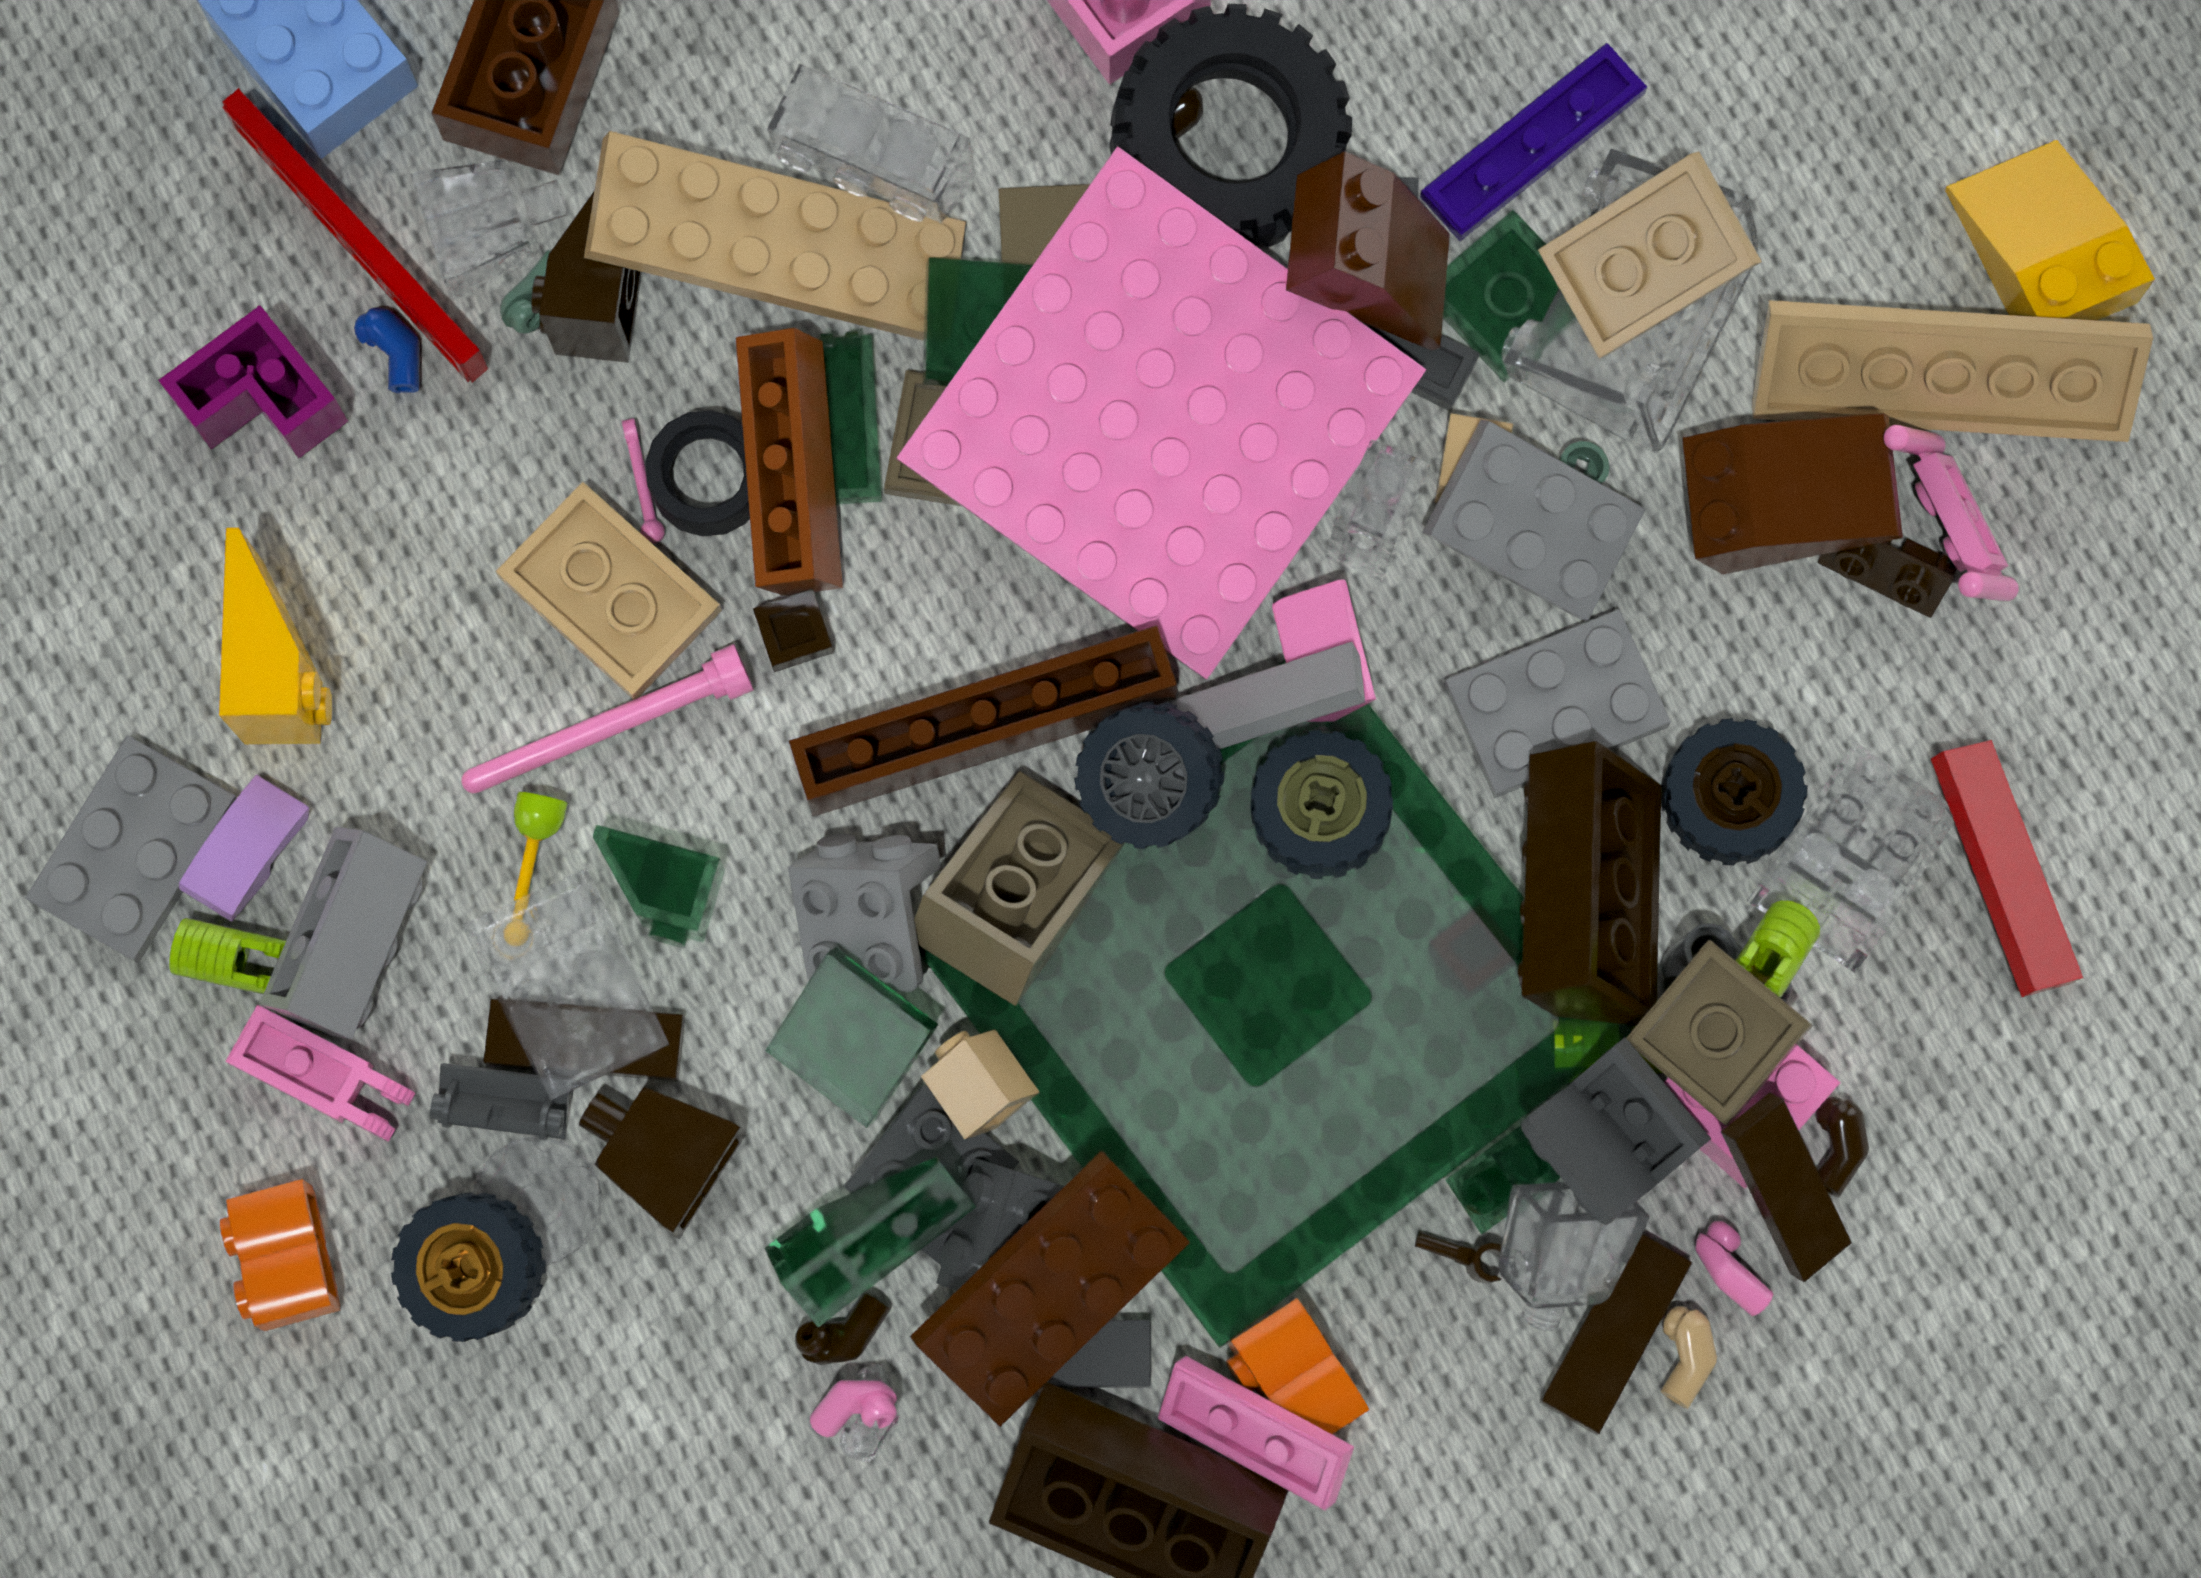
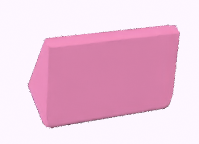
M1336 580L1284 597L1272 604L1286 663L1349 642H1353L1360 655L1365 703L1306 722H1334L1376 700L1346 580Z

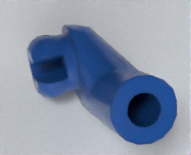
M373 307L367 313L358 316L355 321L354 331L360 343H366L371 347L377 346L388 355L389 391L394 393H415L419 391L420 341L417 334L389 309Z

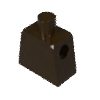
M645 1087L640 1091L629 1110L605 1095L598 1093L591 1100L579 1121L580 1127L607 1143L598 1156L595 1166L667 1232L679 1240L746 1136L741 1127L732 1121Z

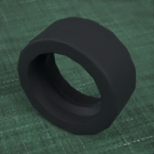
M713 410L688 412L668 422L652 440L645 461L647 486L662 517L680 531L701 537L725 535L746 524L750 519L742 423L734 416ZM714 439L725 442L737 452L743 463L744 477L740 489L731 500L717 507L698 508L688 505L676 495L671 486L670 469L674 457L684 446L696 440Z

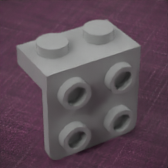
M835 834L820 839L817 842V848L788 866L808 981L813 986L833 989L911 992L922 984L923 971L909 890L941 868L937 844L911 843L910 837L905 835L883 837L874 842H859L855 840V836L852 834Z

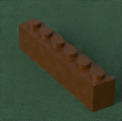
M1153 626L789 740V744L812 816L815 817L1095 729L1102 720L1128 706L1154 701V705H1159L1176 699L1177 683L1158 627Z

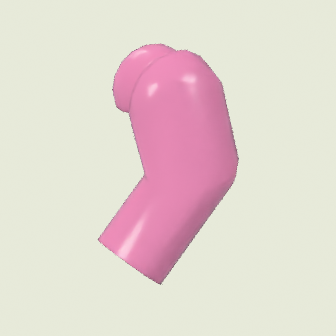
M1714 1221L1709 1225L1705 1234L1699 1233L1696 1240V1253L1716 1286L1749 1315L1756 1316L1769 1305L1773 1292L1731 1255L1741 1244L1740 1235L1723 1221Z
M841 1380L834 1384L812 1412L810 1424L821 1436L833 1437L853 1414H860L862 1422L867 1427L871 1428L875 1420H877L879 1429L889 1426L896 1418L895 1402L897 1397L893 1389L883 1381Z

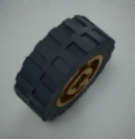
M462 1193L432 1202V1205L419 1209L412 1215L414 1219L402 1227L398 1234V1237H400L397 1247L393 1248L391 1260H394V1272H391L392 1285L397 1287L399 1293L397 1299L401 1307L409 1311L412 1315L410 1319L418 1327L424 1326L430 1330L429 1334L440 1339L450 1337L452 1341L465 1342L471 1339L478 1340L515 1325L517 1319L525 1317L532 1309L531 1303L534 1298L539 1297L543 1287L540 1283L542 1274L546 1273V1260L542 1259L541 1248H544L541 1237L536 1236L532 1228L534 1224L527 1215L523 1216L516 1210L518 1206L509 1200L501 1201L496 1199V1195L490 1193Z

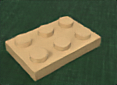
M1699 151L1689 154L1538 249L1599 358L1611 354L1762 262Z
M584 482L495 571L501 581L633 700L639 698L722 611L720 604Z

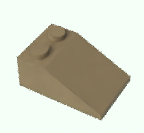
M1019 771L924 893L914 917L918 945L1016 1006L1046 966L1125 843L1121 845L1111 840L1112 836L1105 831L1100 832L1092 824L1094 821L1087 812L1084 813L1079 807Z

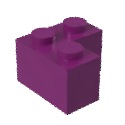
M261 305L158 380L174 404L211 450L260 413L265 416L298 459L349 422L333 395Z

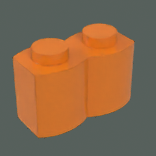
M304 1179L226 1200L228 1217L220 1219V1231L228 1255L230 1257L238 1255L242 1280L234 1282V1295L238 1310L244 1320L252 1318L255 1327L268 1331L341 1311L338 1289L326 1247L325 1233L317 1198L311 1184Z
M1297 1298L1228 1344L1234 1356L1226 1360V1364L1239 1385L1251 1391L1256 1389L1263 1398L1330 1434H1334L1370 1410L1355 1384L1331 1351L1316 1324Z

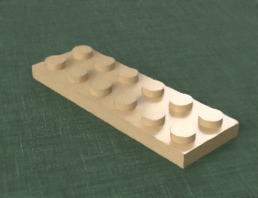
M609 131L602 141L584 258L935 344H943L950 339L966 222Z
M1769 300L1752 399L1753 419L1792 421L1885 413L1889 416L1890 426L1901 425L1914 429L2129 442L2153 335L2150 324Z

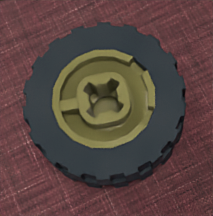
M1321 730L1308 731L1307 735L1298 737L1296 734L1285 739V744L1278 749L1275 746L1267 754V761L1263 766L1259 765L1255 774L1254 786L1251 789L1252 824H1254L1255 836L1260 846L1264 845L1266 847L1268 856L1276 864L1280 862L1287 867L1288 872L1295 875L1302 873L1310 875V879L1322 880L1323 876L1334 875V878L1345 876L1347 871L1355 867L1358 870L1367 864L1368 857L1372 853L1377 854L1383 845L1386 833L1388 834L1393 809L1392 784L1389 774L1385 775L1382 769L1383 762L1376 754L1372 755L1366 749V744L1357 738L1353 741L1345 737V733L1333 731V734L1321 733Z

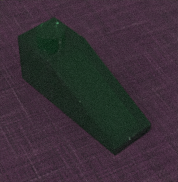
M934 1157L816 1208L764 1249L782 1286L819 1327L975 1209L976 1205L941 1161Z

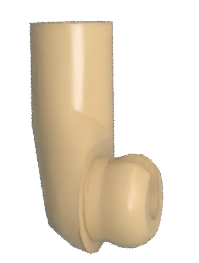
M1677 1306L1666 1314L1663 1321V1332L1671 1340L1675 1341L1680 1360L1660 1392L1679 1406L1688 1409L1715 1367L1717 1354L1710 1321L1706 1316L1696 1309L1690 1311V1309L1684 1306Z

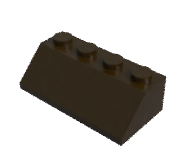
M1598 741L1530 754L1529 780L1524 788L1528 815L1527 839L1524 841L1522 848L1526 874L1525 899L1520 907V917L1524 927L1523 959L1518 967V978L1522 988L1521 996L1556 1017L1637 1026L1657 1002L1661 785Z
M1046 1382L1022 1431L988 1523L1114 1578H1254L1289 1490L1245 1466Z

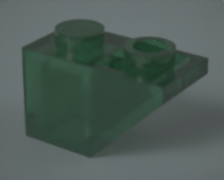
M1521 1125L1445 1180L1481 1235L1564 1182L1553 1167L1535 1153L1530 1140L1523 1133Z

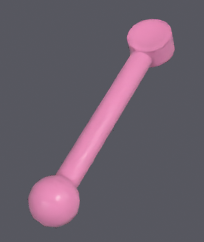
M634 418L622 420L644 519L640 533L652 544H656L663 539L665 528L660 521L656 520L652 497L647 486L646 469Z

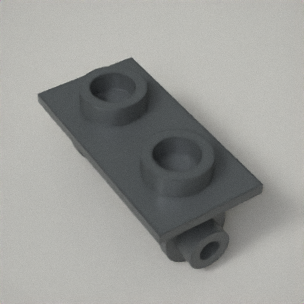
M441 1063L439 1094L434 1093L432 1097L430 1119L438 1120L437 1123H442L444 1128L458 1125L538 1136L539 1140L547 1141L548 1137L565 1139L570 1079Z

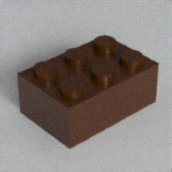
M474 0L431 112L443 141L559 176L619 13L617 1Z

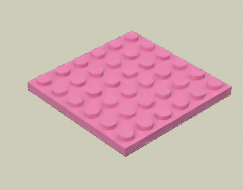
M1117 146L896 459L1136 631L1157 626L1166 652L1207 680L1427 369L1348 312L1327 308L1286 291L1288 273L1286 267Z

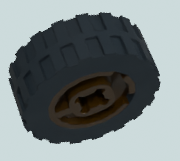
M1733 718L1721 719L1718 724L1710 726V723L1698 728L1694 735L1688 736L1680 744L1663 775L1661 806L1662 811L1665 810L1668 817L1666 823L1671 833L1675 832L1681 839L1679 843L1688 851L1689 849L1694 850L1700 854L1699 858L1706 861L1717 860L1721 861L1722 865L1735 866L1737 862L1746 861V864L1758 861L1766 854H1772L1794 831L1805 810L1803 804L1808 796V785L1804 784L1803 776L1806 772L1803 763L1798 762L1794 754L1796 750L1789 741L1785 743L1778 736L1779 732L1771 727L1766 729L1756 725L1757 721L1745 719L1744 722L1733 721Z

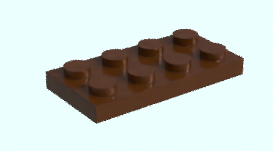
M1101 1150L909 1337L940 1370L1001 1427L1164 1269L1190 1241Z

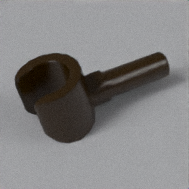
M1421 1231L1415 1243L1417 1248L1455 1260V1263L1464 1265L1467 1273L1473 1280L1485 1284L1500 1281L1502 1278L1488 1275L1481 1269L1480 1257L1487 1251L1500 1258H1509L1508 1251L1500 1244L1488 1243L1471 1248Z

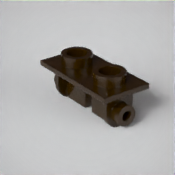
M1908 538L1901 550L1890 546L1891 540L1822 554L1819 557L1818 564L1929 618L1932 617L1952 584L1957 569L1955 566L1947 563V555L1943 553L1941 555Z

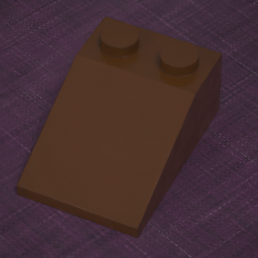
M1344 151L1297 175L1286 291L1332 310L1346 311L1361 322L1431 351L1436 350L1441 346L1450 234L1395 173Z
M1885 413L1743 424L1683 437L1695 560L1721 574H1728L1903 538L1893 450L1889 449L1884 443V433L1890 427L1889 416Z

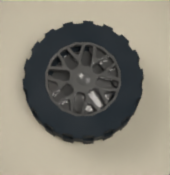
M1154 701L1141 702L1138 705L1128 706L1098 723L1099 726L1090 732L1083 741L1085 744L1083 751L1077 755L1075 766H1078V776L1074 780L1075 789L1079 790L1082 799L1079 803L1084 813L1088 812L1094 822L1092 824L1100 832L1105 831L1112 836L1111 840L1121 845L1129 843L1134 845L1133 848L1146 849L1149 846L1157 845V848L1168 846L1174 841L1181 840L1209 818L1208 814L1217 806L1220 795H1218L1219 788L1224 784V772H1221L1220 761L1223 760L1220 748H1216L1212 740L1214 736L1208 727L1204 728L1197 721L1198 717L1191 712H1182L1176 709L1177 705L1166 702L1162 705H1154Z

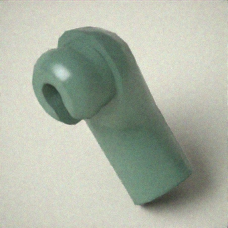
M549 249L527 276L501 300V319L507 327H513L517 333H531L540 325L539 314L532 312V289L536 275L545 276L547 258L551 252Z

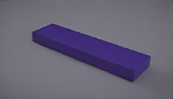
M1606 43L1422 189L1420 198L1457 240L1461 242L1646 93L1647 86L1615 50Z

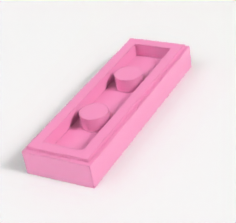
M1188 1356L1175 1363L1158 1419L1323 1510H1327L1336 1503L1354 1446Z

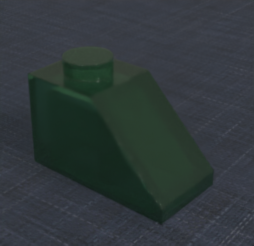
M596 825L592 837L642 926L650 928L648 937L676 947H685L687 938L704 943L725 873L721 859Z

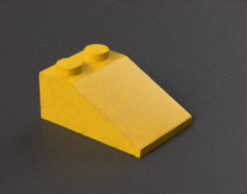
M2058 140L1962 179L1945 188L2008 315L2100 320L2137 304L2155 280L2127 224Z
M239 527L226 528L219 716L245 745L321 744V725H330L332 719L331 690L329 687H322V680L264 561Z

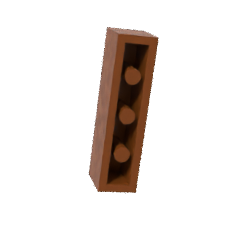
M796 328L736 337L755 587L782 596H791L813 589L814 592L843 588L823 341Z

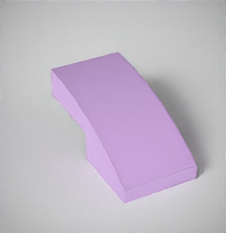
M255 775L208 836L181 878L179 889L232 922L269 878L271 863L306 823L309 816V807L260 776Z

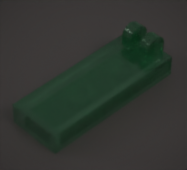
M858 331L845 332V337H834L833 333H820V338L817 339L823 341L836 505L882 502L872 335L859 336Z

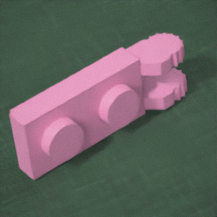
M260 1005L256 1006L225 1061L229 1065L341 1123L345 1119L388 1142L396 1130L390 1126L389 1121L374 1113H366L353 1106L364 1083L379 1091L384 1098L398 1105L404 1104L409 1106L415 1095V1092L372 1070L374 1066L370 1062Z

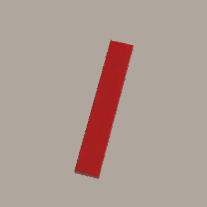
M238 88L223 100L224 106L222 108L233 128L467 382L471 381L472 383L485 373L488 367L479 348Z

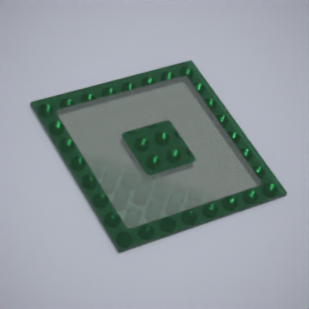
M1285 659L1276 666L1286 663ZM1369 704L1334 722H1303L1220 749L1223 758L1220 761L1221 772H1224V784L1219 788L1218 795H1220L1217 806L1208 814L1209 818L1181 840L1174 841L1168 846L1157 848V845H1153L1146 849L1133 848L1134 845L1125 843L1046 966L1016 1006L918 945L921 958L979 1034L991 1030L998 1032L1039 1091L1030 1101L1083 1169L1102 1150L1190 1241L1161 1270V1273L1219 1349L1575 1079L1615 1044L1627 1038L1632 1032L1626 1024L1556 1017L1521 996L1522 988L1518 978V967L1523 959L1524 927L1521 922L1520 907L1525 898ZM1321 730V733L1333 734V731L1345 733V737L1353 741L1357 738L1366 744V749L1372 755L1376 754L1383 762L1382 769L1385 775L1389 774L1392 784V817L1388 834L1386 833L1383 840V845L1377 854L1373 852L1368 857L1367 864L1358 870L1355 867L1347 871L1345 876L1334 878V875L1323 876L1322 879H1310V875L1302 873L1295 875L1287 871V867L1282 863L1278 862L1276 864L1268 856L1266 847L1264 845L1260 846L1255 836L1254 824H1252L1251 789L1254 786L1255 774L1259 765L1263 766L1267 761V754L1275 746L1278 749L1285 744V739L1296 734L1298 737L1307 735L1308 731ZM1554 1035H1564V1048L1555 1049ZM1573 1036H1582L1583 1039L1573 1044Z

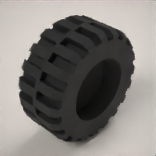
M1227 4L1225 12L1220 14H1213L1210 6L1191 10L1187 21L1180 23L1177 19H1172L1159 28L1157 36L1152 42L1145 41L1135 53L1131 66L1124 73L1113 106L1110 121L1112 126V136L1109 142L1110 153L1112 155L1117 146L1252 244L1264 243L1269 248L1284 241L1288 233L1292 231L1297 175L1344 151L1346 152L1347 143L1352 136V117L1346 115L1345 109L1350 100L1345 81L1336 82L1332 72L1337 64L1327 49L1317 54L1309 45L1313 35L1300 24L1295 27L1293 32L1279 25L1282 14L1265 8L1261 18L1246 15V4ZM1225 78L1249 83L1268 95L1282 113L1288 130L1286 149L1278 165L1262 179L1238 184L1213 180L1196 171L1182 157L1172 137L1173 113L1177 103L1186 91L1201 82Z

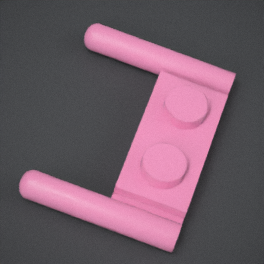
M1901 425L1890 426L1884 433L1885 445L1891 450L1918 455L1921 459L1913 464L1921 479L1920 482L1915 484V489L1927 512L1933 517L1939 515L1949 535L1943 539V544L1952 563L1960 572L1967 570V573L1963 574L1958 581V588L1961 594L1970 598L1997 601L2013 600L2019 591L2018 583L2012 577L2002 575L2001 570L2007 568L2008 564L1953 456L1943 454L1946 446L1943 437L1936 433Z

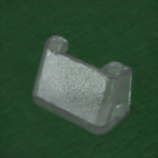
M1610 149L1601 169L1594 168L1584 185L1582 200L1583 203L1588 204L1589 217L1661 173L1667 167ZM1719 185L1757 252L1758 234L1749 196ZM1752 268L1602 358L1597 356L1561 290L1558 289L1542 322L1529 319L1521 328L1514 327L1508 334L1502 350V361L1507 374L1511 379L1622 440L1647 451L1658 453L1670 438L1749 278Z

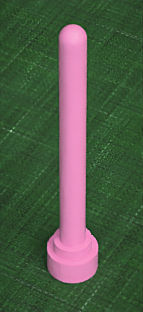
M735 644L711 653L713 660L701 664L703 671L468 769L462 775L461 782L463 788L470 793H479L714 694L716 699L728 695L729 699L733 700L754 691Z

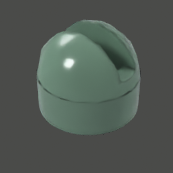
M1579 441L1572 443L1558 459L1572 468H1575L1577 459L1587 462L1583 474L1600 484L1606 480L1609 474V460L1605 452L1591 442Z

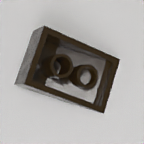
M593 192L548 254L545 276L536 275L532 289V312L539 314L540 331L542 334H547L555 355L629 363L642 272L584 258L594 197Z

